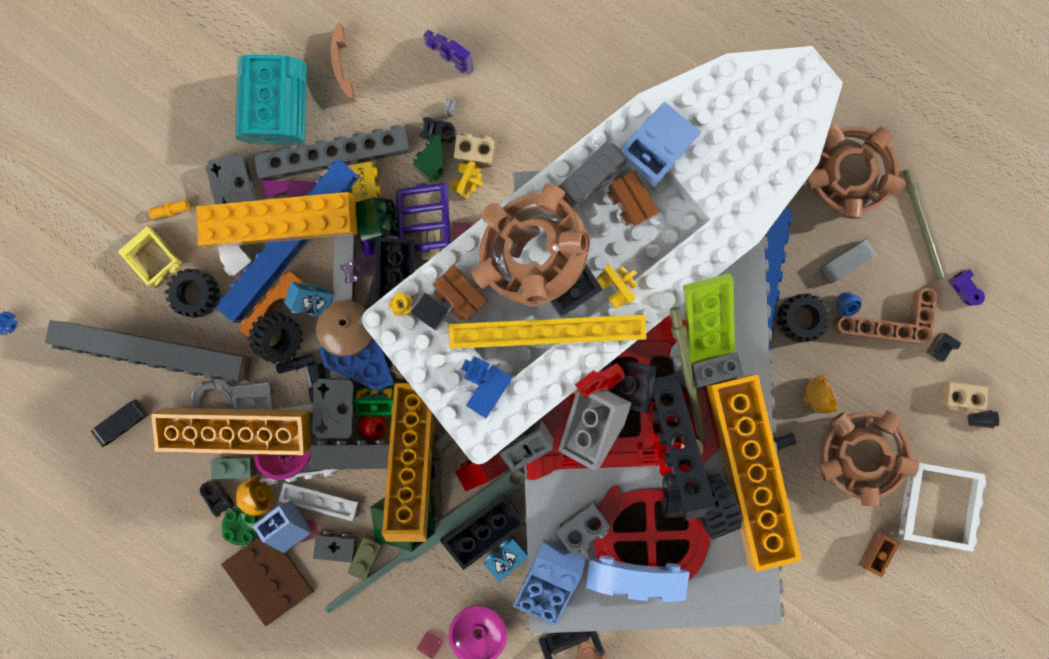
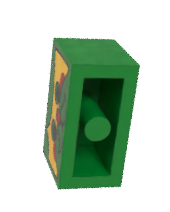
M394 385L378 390H373L367 386H356L354 396L356 416L392 415Z

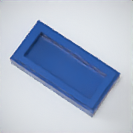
M493 364L489 369L493 373L488 383L482 380L480 386L477 387L466 404L467 407L486 419L513 379V377Z

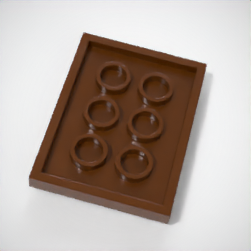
M257 537L221 564L265 627L314 592L289 555L263 543L260 537Z

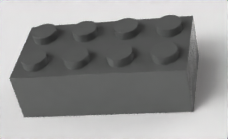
M317 440L316 444L311 445V470L387 469L390 443H387V440H375V443H368V440H356V444H348V440H336V444H329V440Z

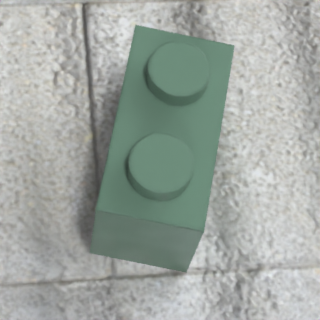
M254 456L215 458L211 460V479L249 478L256 475Z

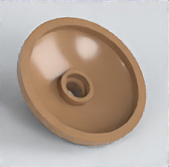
M343 300L335 302L324 309L316 324V335L322 347L329 353L337 356H352L363 351L373 338L362 323V316L367 308L356 301ZM342 321H346L344 326L340 325Z

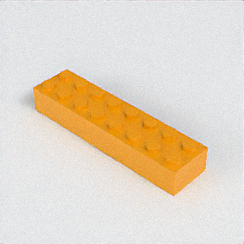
M349 192L196 206L198 245L207 248L357 235L355 195Z
M747 374L706 385L729 485L742 518L740 532L748 566L755 572L802 561L758 374Z
M409 383L394 384L382 535L389 542H427L435 415Z
M161 408L151 414L155 452L304 455L311 449L312 445L309 410Z

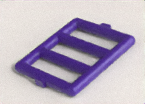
M420 183L416 184V187L397 189L396 210L400 230L398 238L406 239L407 233L443 229L442 241L415 244V251L426 253L432 249L448 246L451 243L448 185L446 183L430 185ZM440 191L441 202L404 207L403 196ZM437 210L442 211V221L405 226L404 215Z

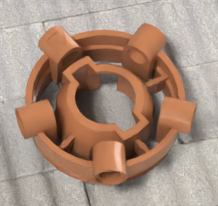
M835 124L828 130L823 147L825 151L838 145L846 137L861 139L865 142L862 146H841L833 150L829 155L822 152L820 156L824 160L822 169L816 170L815 167L806 179V184L810 190L812 189L818 200L829 209L844 213V218L860 219L862 218V213L881 205L888 199L891 193L898 196L904 187L905 179L898 177V160L894 149L889 143L893 139V134L888 129L879 127L876 132L864 127L840 129L838 124ZM849 154L858 155L865 161L867 168H871L870 177L862 185H849L846 189H843L837 184L841 178L839 173L840 162ZM880 155L884 164L885 175L880 178L875 191L879 195L876 196L872 190L879 176V166L876 158ZM825 187V189L830 193L828 197L824 194L822 188ZM867 195L872 202L862 207L863 200L860 198ZM835 197L843 201H841L838 205L834 203L831 199Z
M545 183L541 193L521 196L503 208L497 203H491L485 207L482 219L488 226L480 244V265L471 270L474 280L481 288L484 289L490 285L510 300L528 306H538L558 298L573 286L586 265L590 249V237L576 211L562 200L565 195L564 190L553 184ZM545 213V214H546L547 216H549V217L556 218V219H559V220H562V221H561L560 223H558V222H556V221H554V220H551V219H548V218H543V217L531 218V217L536 216V215H538V214ZM573 226L575 227V231H568ZM538 227L543 228L547 235L546 250L551 253L547 261L542 265L536 261L529 264L515 262L513 257L520 258L526 244L532 238L540 235ZM502 251L504 264L509 275L512 277L511 280H509L504 268L500 266ZM522 285V293H517Z
M886 410L884 415L873 412H856L846 415L842 412L830 421L831 427L825 433L820 448L821 464L818 465L823 480H830L843 493L861 499L862 506H879L880 498L894 492L907 476L915 477L919 470V461L911 459L909 440L899 426L902 418L889 410ZM864 417L863 426L855 427L851 422L852 419ZM870 418L874 419L871 423L872 425L887 434H892L896 442L898 455L891 453L888 441L880 432L869 427ZM834 434L839 436L835 444H830ZM865 439L876 441L881 446L880 452L882 456L879 465L872 472L860 471L853 464L851 457L844 456L847 444L855 446L859 441ZM829 447L833 448V458H828ZM886 471L893 472L890 478L879 487L874 485L855 486V491L851 490L854 482H872L884 475ZM843 475L849 480L844 487L835 478Z

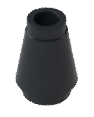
M987 410L968 415V425L994 429V427L999 426L998 412Z

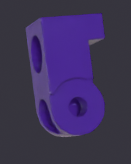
M971 269L962 270L948 280V282L964 304L968 306L981 305L985 300V294L982 290L977 289L971 280V277L974 276Z

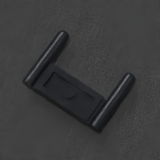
M597 631L557 632L538 639L544 659H553L551 654H558L589 640L590 637L597 654L602 656L605 653Z

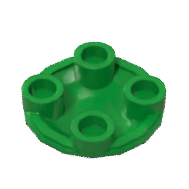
M239 507L227 511L222 521L223 539L237 546L252 542L257 536V532L253 528V525L259 521L257 516H249Z

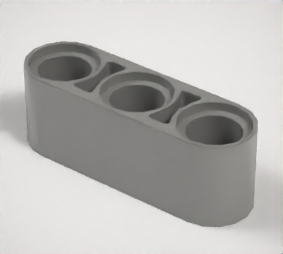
M865 239L829 261L820 269L829 283L832 284L878 254L869 240Z

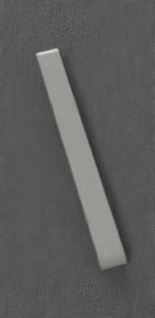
M356 235L334 237L333 303L343 300L355 301ZM342 321L340 325L344 326L346 321ZM331 370V379H349L353 381ZM341 403L338 407L339 412L346 414L348 406L345 403Z

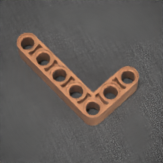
M923 288L914 292L910 324L846 316L837 318L833 323V329L836 333L914 344L927 343L933 336L937 294L932 288ZM923 292H925L928 297L926 302L922 299ZM921 311L925 313L924 321L920 319ZM843 320L847 322L848 327L846 330L841 328ZM861 323L866 325L864 333L860 330ZM881 325L885 327L884 335H881L879 332ZM900 328L904 330L903 337H900L898 334ZM919 330L923 332V338L921 340L918 338L917 335Z

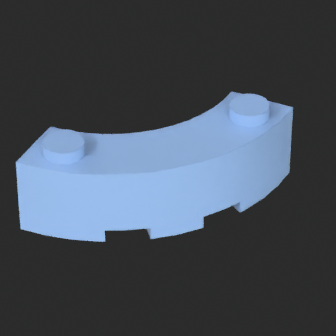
M602 555L599 559L589 560L586 588L611 596L614 593L619 595L628 594V599L648 601V598H661L662 602L686 600L689 572L680 569V565L672 563L658 567L641 566L614 561L613 557Z

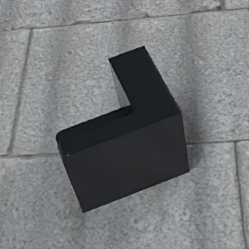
M424 293L410 313L437 331L438 325L448 313V309Z
M938 333L926 353L940 362H944L951 350H958L962 343L947 333Z

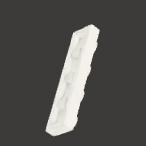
M287 482L283 483L279 502L286 503L292 500L297 507L354 521L359 503L355 500Z

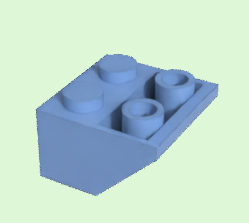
M292 500L278 506L253 525L263 543L283 553L312 533Z

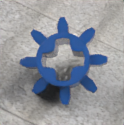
M9 311L0 313L1 335L11 334L17 328L18 322L14 320L16 315Z
M473 356L471 361L465 359L460 369L465 371L464 379L479 386L482 380L488 383L493 373L487 370L490 363L476 356Z

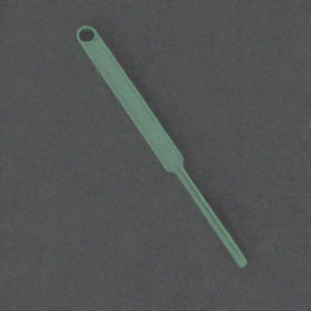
M520 469L516 470V472L522 475V480L518 484H514L510 480L512 471L506 473L435 523V534L428 538L427 542L422 543L413 552L400 549V553L396 558L371 574L365 581H361L326 606L325 611L331 613L400 563H411L438 544L443 536L500 494L504 493L507 495L522 485L525 479L524 473Z

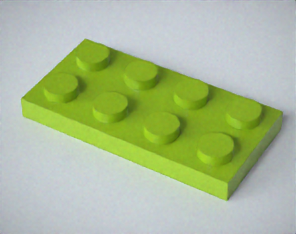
M727 273L683 285L687 330L686 342L691 364L735 352L734 279L732 275Z

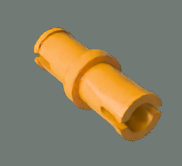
M187 199L173 203L165 202L162 206L149 208L148 212L150 218L155 220L165 216L173 217L174 214L189 211L190 205Z

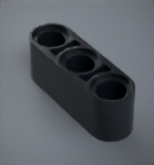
M135 399L98 424L90 432L100 446L105 447L146 418L148 414L139 401Z

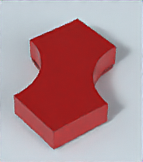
M616 363L603 371H591L577 382L575 386L583 398H587L601 390L609 391L625 378V374Z

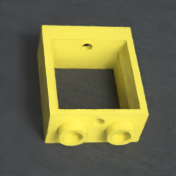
M148 226L118 251L139 277L150 287L161 286L166 281L165 278L169 274L177 272L180 269L179 265L183 263L158 233ZM152 239L172 260L153 278L133 257Z

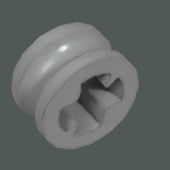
M446 98L444 115L451 114V116H455L456 99L451 101L449 98Z

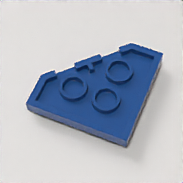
M373 338L363 351L352 356H337L329 353L323 347L319 348L324 365L330 370L373 390L394 384L383 351Z

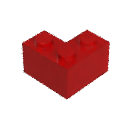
M499 451L483 464H476L468 459L460 464L461 468L456 470L455 473L465 492L493 480L510 468L501 457Z

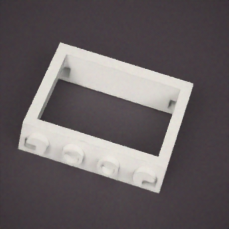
M919 463L917 475L915 477L907 476L897 537L904 540L973 552L977 544L976 531L980 525L979 512L983 506L982 494L986 487L985 474ZM923 470L973 478L962 543L913 534Z

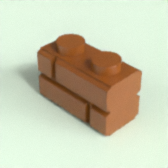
M635 170L609 185L608 189L610 192L607 193V196L614 206L618 204L622 211L619 214L626 227L630 225L633 230L659 214L660 211Z
M452 265L433 283V286L436 288L433 293L443 303L447 300L453 306L450 311L460 321L463 318L469 321L489 302L455 265Z
M876 531L858 565L882 578L886 571L885 568L888 567L900 543Z

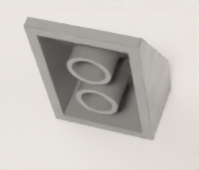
M577 390L558 451L588 468L598 471L625 424L631 403L605 390L598 391L587 398H583Z

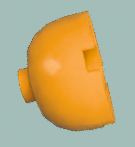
M825 374L811 379L805 388L806 395H803L806 406H811L815 412L822 414L838 410L831 386L826 384L828 379Z
M252 476L239 485L236 492L237 506L249 516L263 515L273 509V506H271V502L274 501L272 490L266 482H260L259 478L261 477Z

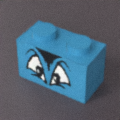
M291 282L284 303L293 313L301 314V312L312 316H318L330 305L333 294L326 287Z
M514 536L511 539H505L500 543L499 546L501 548L496 552L492 550L485 557L484 566L499 583L528 558L527 551Z

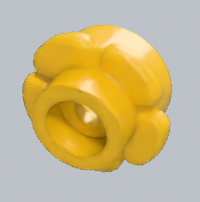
M401 292L393 295V299L389 301V308L396 316L408 315L412 311V298Z

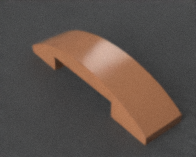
M340 22L336 24L332 35V67L345 95L351 102H356L352 81L344 79L340 48L347 47L344 28Z

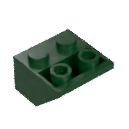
M438 134L435 137L432 136L426 142L425 146L427 147L423 152L419 151L414 156V162L412 163L416 171L431 184H435L446 171L444 145Z
M372 197L355 202L361 241H375L377 237H398L400 230L395 214L396 206L393 200Z

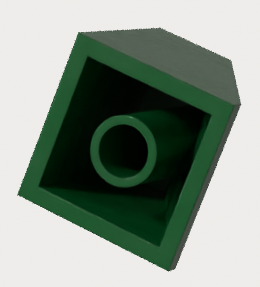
M385 498L372 505L370 508L375 541L409 552H413L424 543L386 541L382 535ZM429 499L427 539L435 534L432 499Z

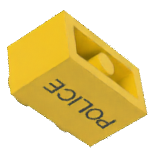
M371 162L349 165L352 170L361 176L352 187L355 202L372 197H382L380 185L377 186L376 178H379L377 167H374Z

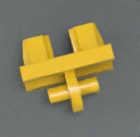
M469 161V163L460 162L458 172L463 174L461 180L454 179L450 187L463 198L468 199L471 191L475 192L477 187L483 188L484 183L480 181L482 174L479 173L481 167L477 166L473 161Z
M610 264L603 267V272L599 274L596 280L603 290L611 284L616 288L617 292L608 298L613 307L617 309L626 303L629 305L636 297L625 283L627 282L631 289L637 286V283L632 278L637 274L636 270L634 269L628 273L624 266L617 270L623 277L621 279Z

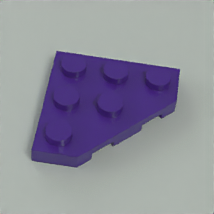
M427 30L423 35L425 45L432 51L436 49L440 52L441 58L446 62H453L459 72L462 74L466 72L470 75L474 70L471 53L456 41L451 39L450 42H447L448 39L438 33L436 36H433L434 33Z

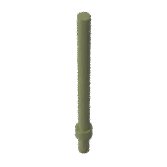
M910 169L904 170L902 173L907 185L905 188L907 194H910L937 280L945 278L917 190L919 189L917 183H914Z
M679 307L670 308L673 323L671 327L673 338H676L697 438L698 440H705L707 435L685 337L687 330L685 324L682 323Z

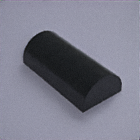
M375 238L374 304L414 273L415 239Z
M502 493L443 536L440 542L459 566L465 570L526 525L510 499Z

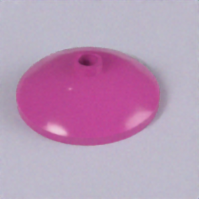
M311 449L304 455L255 454V463L264 476L273 480H285L296 476L307 466L311 459Z
M482 605L470 606L461 610L452 620L448 634L449 644L459 659H496L506 645V625L501 616L493 609ZM480 629L482 633L477 635L475 630Z

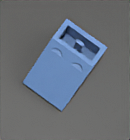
M664 101L620 150L628 157L625 164L632 170H635L638 175L655 188L701 134V131Z
M543 540L513 606L556 625L582 577L586 558L575 553L572 555L570 551Z

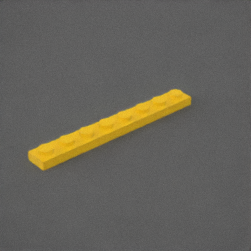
M645 315L449 324L450 349L646 340Z

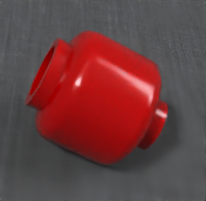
M363 415L358 421L357 430L361 437L378 440L385 433L386 423L381 416Z

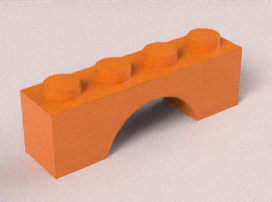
M285 272L279 278V284L276 287L270 288L266 293V299L256 304L252 315H248L243 319L239 330L247 337L251 336L249 329H253L252 323L258 321L257 317H264L266 312L271 314L273 307L280 301L285 300L291 282L307 283L294 272Z

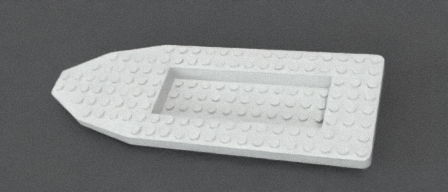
M813 46L727 53L637 94L499 204L503 208L521 196L541 193L545 183L558 187L609 139L621 149L665 101L701 131V134L655 188L638 175L660 211L659 214L633 230L630 225L626 227L619 215L622 213L618 204L614 206L611 203L607 193L610 192L608 187L612 182L633 171L626 164L576 210L590 237V249L586 264L595 278L603 272L602 269L607 264L613 267L621 279L623 277L617 270L624 266L628 273L634 269L636 270L637 274L632 278L637 283V286L631 289L627 282L625 283L636 297L629 305L626 303L617 309L613 307L608 298L615 294L617 290L611 284L600 294L564 317L559 318L550 302L538 306H528L504 297L490 285L484 289L481 288L471 274V270L480 265V244L488 226L483 219H480L368 308L362 316L364 327L467 457L476 464L487 462L577 389L575 386L577 382L593 370L599 372L637 340L450 349L449 324L645 315L647 333L670 314V308L679 307L684 303L683 285L718 276L761 241L818 165L843 82ZM545 213L538 214V215H536V216L531 217V218H537V217L548 218V219L554 220V221H556V222H558V223H560V222L562 221V220H559V219H556V218L549 217V216H547ZM573 226L568 231H575V227ZM538 227L540 235L532 238L526 244L520 258L513 257L515 262L529 264L536 261L542 265L547 261L551 253L546 250L547 235L543 228ZM502 251L500 266L504 268L509 280H511L512 277L509 275L504 264ZM452 265H455L489 301L469 321L465 318L460 321L450 311L453 306L447 300L443 303L433 293L436 290L433 283ZM522 285L517 293H522ZM400 292L404 295H409L413 301V310L424 293H426L447 308L448 313L438 325V330L435 331L412 313L404 314L401 317L394 315L393 311L389 308L390 299H393L394 294ZM473 356L490 363L487 370L493 364L513 377L487 419L466 406L479 385L464 379L465 371L460 369L465 359L471 361Z

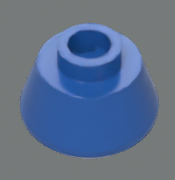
M851 292L841 293L836 300L838 314L844 317L853 316L860 310L862 305V299Z

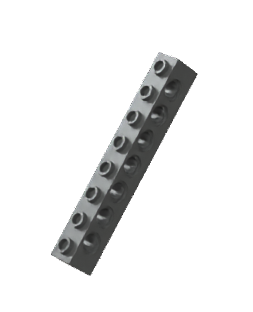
M395 125L390 127L389 130L375 129L371 131L372 133H355L353 137L349 138L339 136L335 137L333 141L319 140L315 142L316 144H299L297 148L292 149L283 147L279 148L277 152L272 153L271 151H262L259 155L254 156L258 179L261 181L275 180L326 170L337 159L347 165L411 153L407 130L401 125ZM387 138H393L394 141L391 145L387 146L384 144ZM369 141L375 142V146L372 149H366V144ZM350 145H356V150L353 153L347 152V148ZM333 148L337 149V154L330 157L329 151ZM313 152H318L316 160H310V155ZM299 156V162L292 164V158ZM280 159V166L273 168V162Z

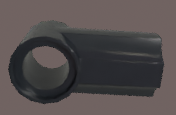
M323 363L306 367L310 384L309 396L312 404L314 383L318 379H326ZM325 383L319 387L324 395L326 391H329V387H326Z

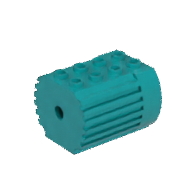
M246 54L237 59L235 134L237 140L257 145H299L305 143L307 64L304 61L286 55Z

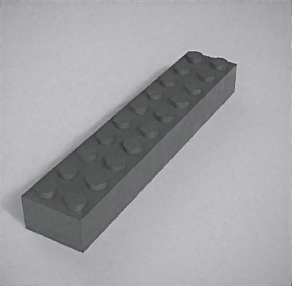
M54 320L49 321L45 343L52 344L53 349L71 350L74 353H86L95 357H107L110 360L128 361L131 364H143L152 368H165L173 372H185L186 370L188 375L203 376L205 374V378L222 379L223 377L225 382L241 383V380H248L252 357Z

